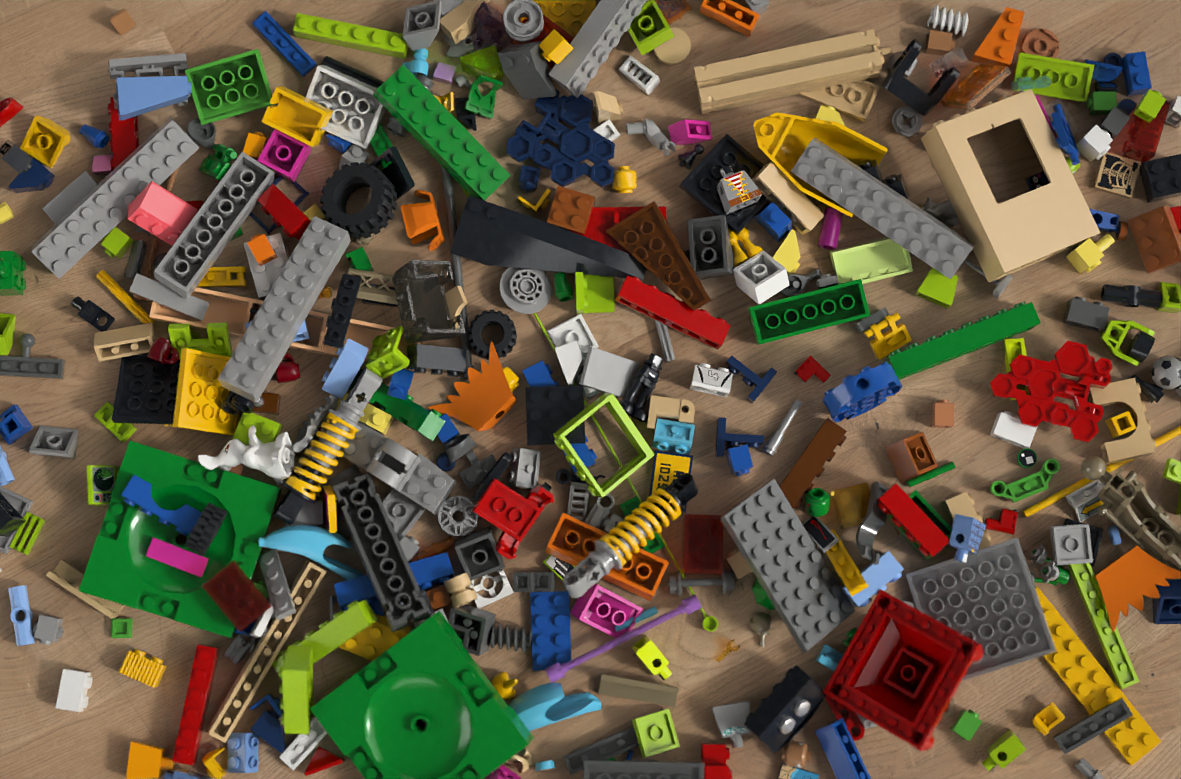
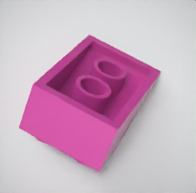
M596 583L577 599L570 614L617 639V637L619 638V636L633 629L636 624L634 620L641 614L643 608ZM634 616L633 622L628 628L616 631L615 625H622L626 620Z

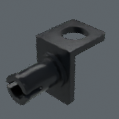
M78 296L71 303L79 311L77 315L100 332L107 331L115 320L113 316L91 300L86 302ZM103 316H106L107 323L103 326H99V319Z

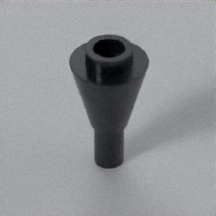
M1135 374L1132 378H1135L1136 383H1139L1142 393L1151 404L1154 401L1158 403L1164 395L1162 393L1163 388L1147 381L1144 382Z

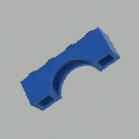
M133 475L122 493V496L125 497L123 501L132 506L135 503L142 507L141 511L150 516L153 513L160 517L159 521L167 526L172 523L177 526L176 531L185 536L187 533L191 534L202 512L187 504L176 510L160 508L152 498V484Z

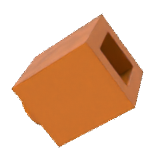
M257 234L247 243L260 266L278 257L265 234Z

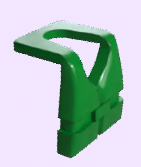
M480 75L472 83L467 96L468 101L465 103V111L473 114L478 113L479 116L492 119L496 91L503 86V83ZM483 82H491L493 86L490 92L482 96L478 85Z

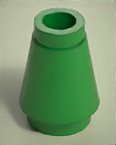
M556 273L554 275L555 297L558 298L559 302L571 300L574 291L565 273Z

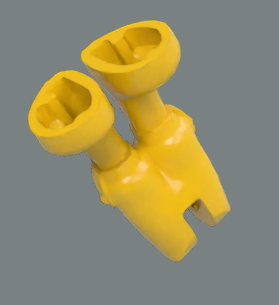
M728 228L734 256V269L746 262L748 258L750 259L763 251L761 247L755 246L749 240V231L743 228L736 235ZM737 240L742 242L743 246L745 247L747 256L740 248Z

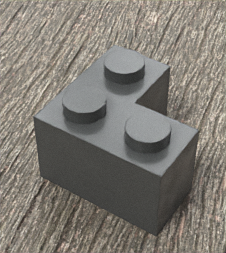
M466 604L457 608L452 607L449 624L452 628L465 632L463 646L467 652L480 656L489 651L496 614Z

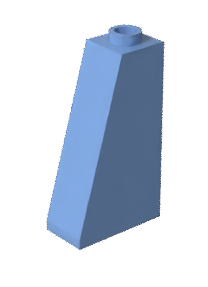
M187 76L118 77L116 79V94L119 120L129 119L187 100L188 95L192 93L191 82H188Z

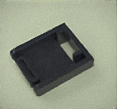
M396 146L389 147L369 164L380 170L393 184L394 191L397 194V199L394 201H397L415 186ZM383 161H386V163H387V162H391V163H390L387 167H385V168H384L383 165H382V162H383Z

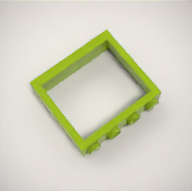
M604 393L553 434L556 439L555 444L559 449L564 450L567 455V461L578 470L576 472L578 477L582 481L585 480L588 485V491L597 497L603 498L655 455L613 393ZM605 405L638 452V455L599 486L565 436Z

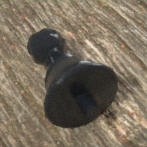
M697 144L693 151L678 155V159L681 162L679 166L682 167L684 165L690 170L696 155L702 154L704 147L701 144Z

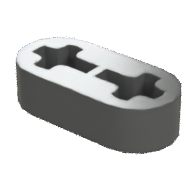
M885 307L857 323L855 327L859 334L869 329L872 324H877L884 320V317L889 315V312Z

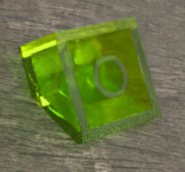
M495 45L459 57L462 71L475 78L484 75L500 81L501 77H504Z

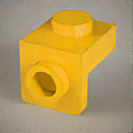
M1051 702L1034 715L1032 724L1036 731L1041 732L1045 736L1050 729L1063 721L1065 716Z

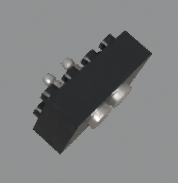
M795 665L794 668L787 670L785 678L780 683L773 686L772 693L760 701L757 710L746 717L744 725L775 753L804 728L820 707L826 694L823 693L824 690L807 673Z

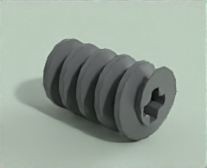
M501 624L496 629L493 625L491 648H494L496 643H498L499 649H502L504 644H506L507 650H510L512 645L514 651H518L520 646L522 652H525L527 647L530 650L532 629L530 628L525 633L524 627L518 632L516 626L510 631L509 625H506L504 630H502Z

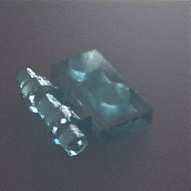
M1039 76L1036 80L1031 81V77L1016 78L1017 82H1011L1012 90L1046 88L1050 86L1051 79L1048 76Z

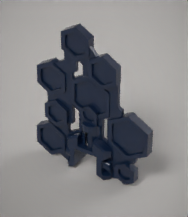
M555 89L556 96L538 98L535 102V109L537 113L544 117L536 128L523 120L516 128L515 136L507 139V156L517 162L527 158L533 159L539 166L549 169L551 171V180L561 187L574 183L575 179L583 175L591 178V181L601 188L613 183L614 168L609 165L608 160L614 158L615 143L590 128L588 122L592 121L593 101L582 94L578 98L574 95L560 97V91ZM558 118L563 122L567 123L568 125H570L571 127H573L574 129L570 130L564 125L560 124L558 122ZM549 139L560 146V151L548 143L542 145L539 142ZM588 159L589 161L594 163V166L590 167L586 163H579Z

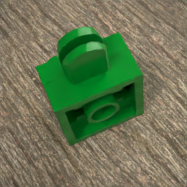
M0 251V296L23 295V290L26 289V280L23 278L24 271H26V261L14 251Z

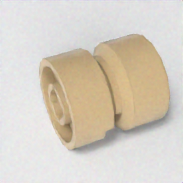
M468 573L444 582L447 592L452 594L450 599L454 608L478 598L474 588H470L471 581Z

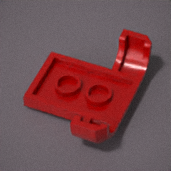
M494 478L473 508V512L503 530L498 539L496 551L507 559H514L517 557L516 551L519 544L545 506L549 503H554V496L543 487L537 486L525 498Z

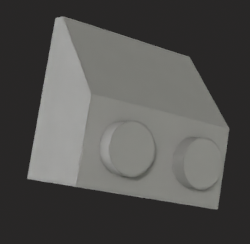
M441 0L406 8L403 37L412 51L430 47L436 37L440 25Z

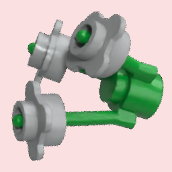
M1041 544L1035 547L1031 553L1033 563L1042 564L1046 561L1047 564L1040 567L1039 572L1043 577L1042 579L1034 578V573L1030 572L1033 583H1048L1055 586L1058 583L1065 585L1069 580L1070 572L1063 569V565L1054 566L1055 563L1048 558L1049 552L1046 548H1043L1044 545Z

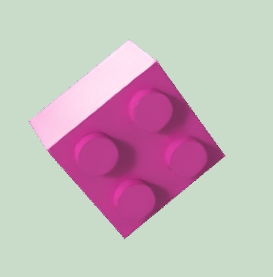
M274 129L257 161L275 174L294 183L312 149L309 145Z

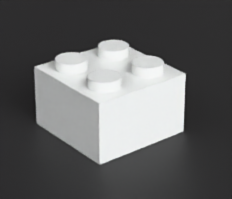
M764 250L733 269L737 287L757 304H761L789 286L786 268Z

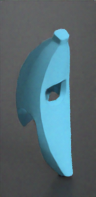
M300 524L283 527L266 537H259L258 539L259 547H267L306 556L330 569L345 580L364 576L361 571L323 553L325 548L332 544L351 548L352 545L343 536L337 533H329L328 529Z
M546 683L522 693L508 704L529 731L581 714L601 710L602 708L600 699L589 692L564 696L561 683Z

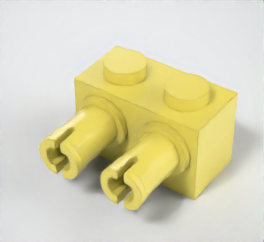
M1106 234L1096 243L1089 238L1069 253L1066 258L1080 274L1084 271L1089 273L1102 263L1100 261L1104 256L1102 252L1115 241L1109 234Z

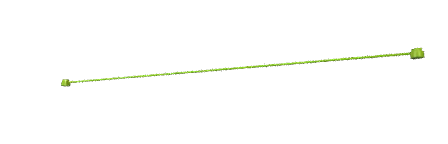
M462 187L464 193L466 194V196H467V198H468V196H469L468 192ZM533 313L542 331L544 332L546 338L548 339L550 345L552 346L555 352V346L551 341L549 335L547 334L544 326L542 325L537 314ZM584 399V405L587 408L588 404ZM592 414L591 417L593 421L595 422L598 430L600 431L602 437L608 445L619 467L622 468V464L616 456L613 448L611 447L609 441L603 433L596 418ZM627 477L626 479L630 484L632 490L639 499L640 503H642L643 501L641 500L639 494L633 486L630 478ZM659 533L658 535L677 569L680 570V575L683 579H686L661 533ZM688 587V589L690 590L691 594H692V595L695 594V593L693 592L692 588H691V587ZM701 608L700 610L705 617L702 622L703 628L708 632L715 631L718 627L717 619L713 616H707L704 609Z

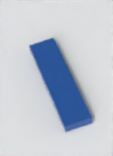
M267 11L252 22L253 26L303 78L317 66L315 61Z

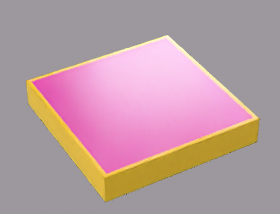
M330 485L323 486L325 524L329 533H337L335 494Z

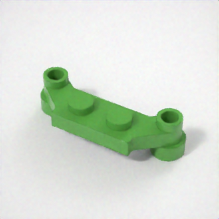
M1048 459L1043 463L1039 472L1007 485L1003 481H995L990 485L989 491L994 496L1010 499L1012 503H1015L1049 489L1048 483L1052 475L1059 471L1060 464L1056 459ZM1048 464L1051 465V470L1047 468ZM995 486L999 488L998 492L994 490Z

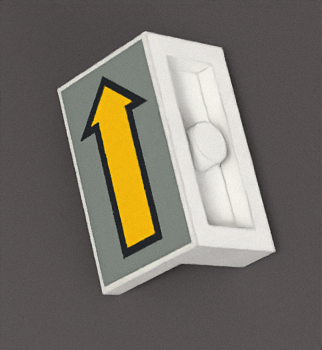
M1094 480L1066 496L1067 502L1075 509L1079 522L1098 513L1097 510L1103 504L1097 497L1105 486L1100 480Z

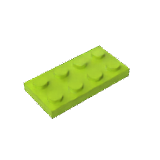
M1018 52L1011 90L1018 91L1023 89L1027 91L1032 89L1033 93L1038 95L1087 102L1094 65Z

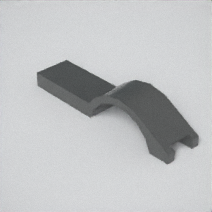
M878 481L872 483L867 514L856 534V544L861 557L869 559L874 565L879 564L880 554L873 551V541L879 529L886 523L887 513L882 512L877 506L879 504L877 499L889 489Z

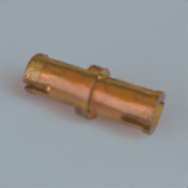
M449 536L438 543L434 542L432 546L417 553L421 560L442 554L454 548V540L452 536Z

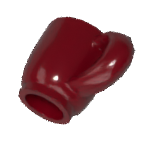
M160 336L154 341L147 355L149 358L163 364H175L179 360V352L171 345V341Z
M286 352L283 359H289L291 362H280L277 367L278 384L293 382L300 378L299 363H295L292 355Z

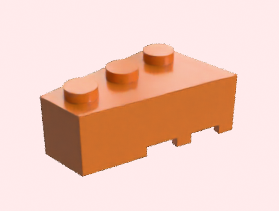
M1006 7L970 61L1006 71L1011 65L1025 12Z

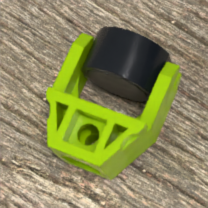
M1108 320L1099 338L1112 355L1137 366L1139 362L1143 363L1155 342V338L1152 336L1155 332L1134 321ZM1112 330L1115 331V336L1113 337L1111 336ZM1128 330H1139L1133 338L1127 354H1123L1119 347Z

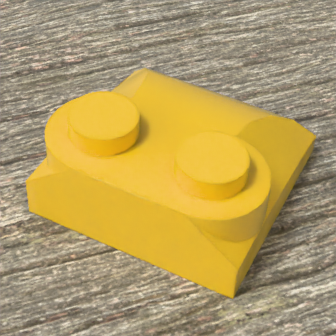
M37 115L34 117L20 149L48 167L53 168L63 148L69 144L70 134L52 120Z

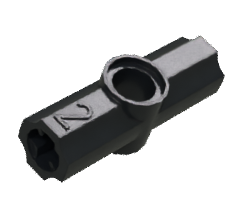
M1104 284L1101 290V301L1119 303L1125 307L1143 306L1159 308L1162 302L1161 291L1141 289V287L1134 285L1122 287Z

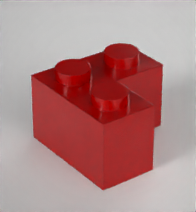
M701 743V762H704V779H732V769H729V766L726 765V760L730 759V750L726 748V744Z

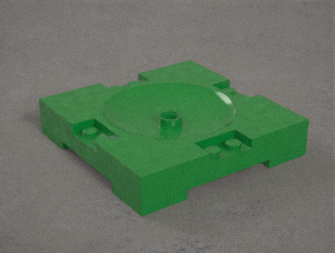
M129 441L111 494V500L92 549L79 591L232 638L262 547H259L258 539L259 537H266L279 500L281 488L218 468L209 470L199 462ZM133 475L152 484V498L162 509L176 510L187 504L203 512L210 502L227 511V515L217 535L204 555L186 547V543L183 545L178 544L177 537L182 533L176 531L177 526L172 523L167 526L159 521L160 517L153 513L150 516L141 511L142 507L135 503L132 506L123 501L125 497L122 496V493ZM187 533L186 535L187 540L190 536V533ZM153 537L209 558L203 576H196L147 557L146 554Z
M440 611L310 708L344 756L348 755L365 779H483L527 747L534 739V736L513 708L506 704L462 645L463 641ZM419 719L425 721L426 727L419 724Z

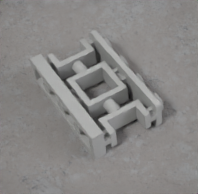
M186 53L109 59L108 61L110 80L125 77V72H135V77L157 75L159 77L164 76L163 69L172 68L173 75L179 76L180 73H185V70L188 68L186 65ZM114 93V107L118 109L117 94ZM192 93L188 95L187 100L176 104L183 106L190 103L193 97Z

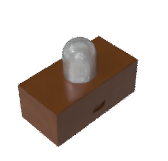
M262 393L257 403L252 401L254 404L252 412L279 415L281 395Z

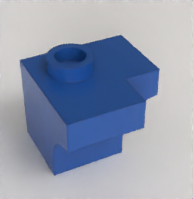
M17 404L12 405L0 415L2 420L0 422V434L8 445L15 443L33 428Z

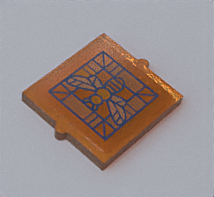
M655 0L668 25L676 20H681L682 16L692 10L686 0Z

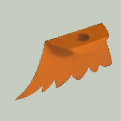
M492 341L489 350V364L483 359L481 360L482 373L468 367L470 384L454 382V386L460 396L448 395L446 397L452 403L433 405L428 407V409H434L437 412L454 417L478 432L493 428L516 404V398L510 390Z
M1135 546L1097 572L1095 577L1105 602L1112 632H1114L1117 626L1120 611L1125 617L1128 616V603L1142 611L1144 607L1143 595L1151 598H1160L1155 584L1170 586L1165 578H1181V571L1161 563L1140 547Z

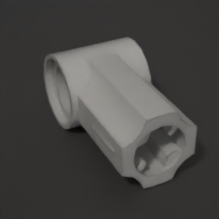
M609 493L604 496L611 500L609 507L601 506L600 500L602 497H598L584 523L600 529L613 508V496Z

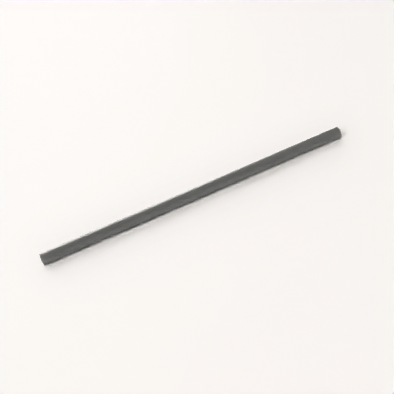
M441 166L451 251L457 232L452 176ZM451 253L454 287L457 285L461 286L464 293L461 257ZM465 305L459 316V335L461 348L466 349V372H464V379H469L468 367L473 368Z

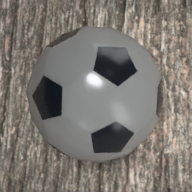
M1167 355L1156 360L1151 370L1154 383L1163 389L1171 390L1178 388L1181 385V360L1175 356Z

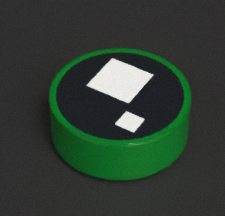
M1023 449L1017 454V462L1023 468H1030L1036 464L1037 455L1032 449Z

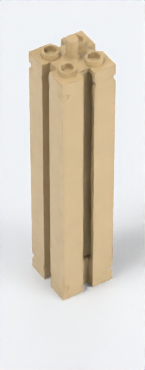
M874 29L866 30V32L852 33L707 64L704 67H694V81L701 113L707 114L711 111H721L796 95L801 92H810L821 88L879 77L880 70H883V55L892 54L891 46L878 48L880 46L879 36L875 35Z

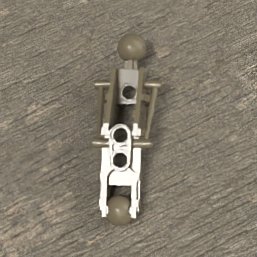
M1090 456L1083 460L1081 471L1084 477L1089 480H1100L1105 484L1097 495L1103 502L1097 510L1098 513L1109 517L1137 543L1136 546L1142 550L1146 546L1160 557V561L1164 564L1167 563L1172 568L1181 571V560L1177 557L1181 551V530L1169 520L1167 513H1162L1164 509L1160 506L1157 507L1150 499V496L1144 489L1145 485L1137 481V474L1134 471H1130L1124 478L1120 475L1123 470L1119 468L1112 476L1106 471V465L1102 458ZM1130 502H1132L1134 506L1144 516L1145 519L1142 520V522L1137 518V516L1133 512L1132 508L1129 505ZM1145 525L1150 526L1152 531L1149 532V531L1147 530L1148 527L1145 526ZM1159 537L1165 538L1167 544H1162Z

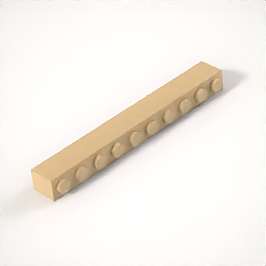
M308 559L305 561L289 588L296 613L279 621L276 617L270 620L267 633L260 637L206 730L209 735L226 743L327 572L325 569Z

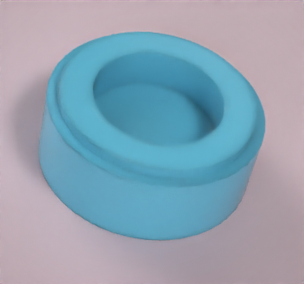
M553 760L535 764L536 771L555 768Z

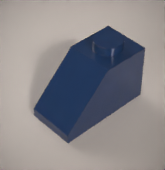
M32 158L31 168L27 172L19 173L8 187L15 193L42 191L53 183L55 175Z
M273 709L271 711L265 710L250 730L280 753H283L287 749L284 725H281L280 716Z

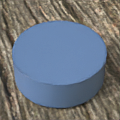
M1116 525L1108 527L1107 530L1111 543L1114 546L1121 544L1120 534Z

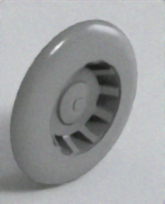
M511 267L501 277L500 293L502 299L516 312L523 314L536 313L542 310L551 298V283L544 271Z

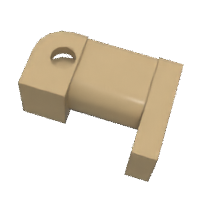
M651 395L646 429H655L656 417L678 419V422L693 424L695 407L689 400ZM685 407L688 409V412L683 413L681 409Z

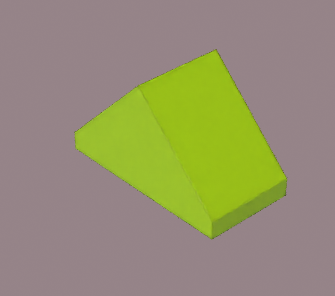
M1160 282L1159 291L1162 294V302L1157 311L1178 313L1181 311L1180 284Z

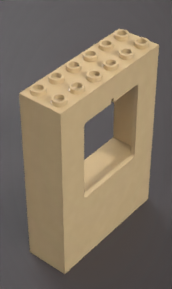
M1023 89L1013 93V96L1008 97V95L997 99L995 103L989 101L983 104L980 109L974 107L967 110L962 116H960V113L953 115L949 118V121L944 122V120H940L933 124L934 127L926 130V134L921 138L968 240L975 244L973 251L989 283L1079 246L1087 239L1100 234L1097 224L1032 89L1027 91ZM1019 119L1043 167L1049 184L999 204L991 192L967 138L991 130L992 127L996 128Z

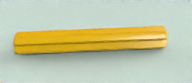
M101 270L96 275V278L143 324L152 322L153 325L155 323V320L150 318L149 314L104 270Z

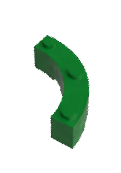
M362 369L359 370L348 389H353L363 371ZM382 382L369 402L372 404L377 402L379 404L377 408L433 441L446 422L440 418L442 414L434 409L429 411L412 401L414 398L408 394L406 400L387 395L389 386Z

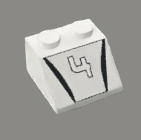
M699 363V366L695 365L690 390L727 398L731 389L733 373H729V369L718 367V370L710 368L711 365Z

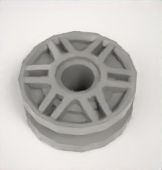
M514 0L504 10L503 21L505 29L514 40L520 42L532 41L542 32L544 19L542 10L536 2L532 0ZM522 17L529 19L526 23L519 22Z
M452 496L446 499L438 511V522L443 531L454 537H464L472 533L477 527L479 520L478 514L473 512L475 504L463 496ZM456 512L464 514L463 519L459 522L453 520V515Z

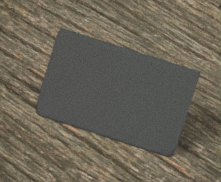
M142 240L133 241L124 274L125 278L134 280L136 273L140 274L147 244Z

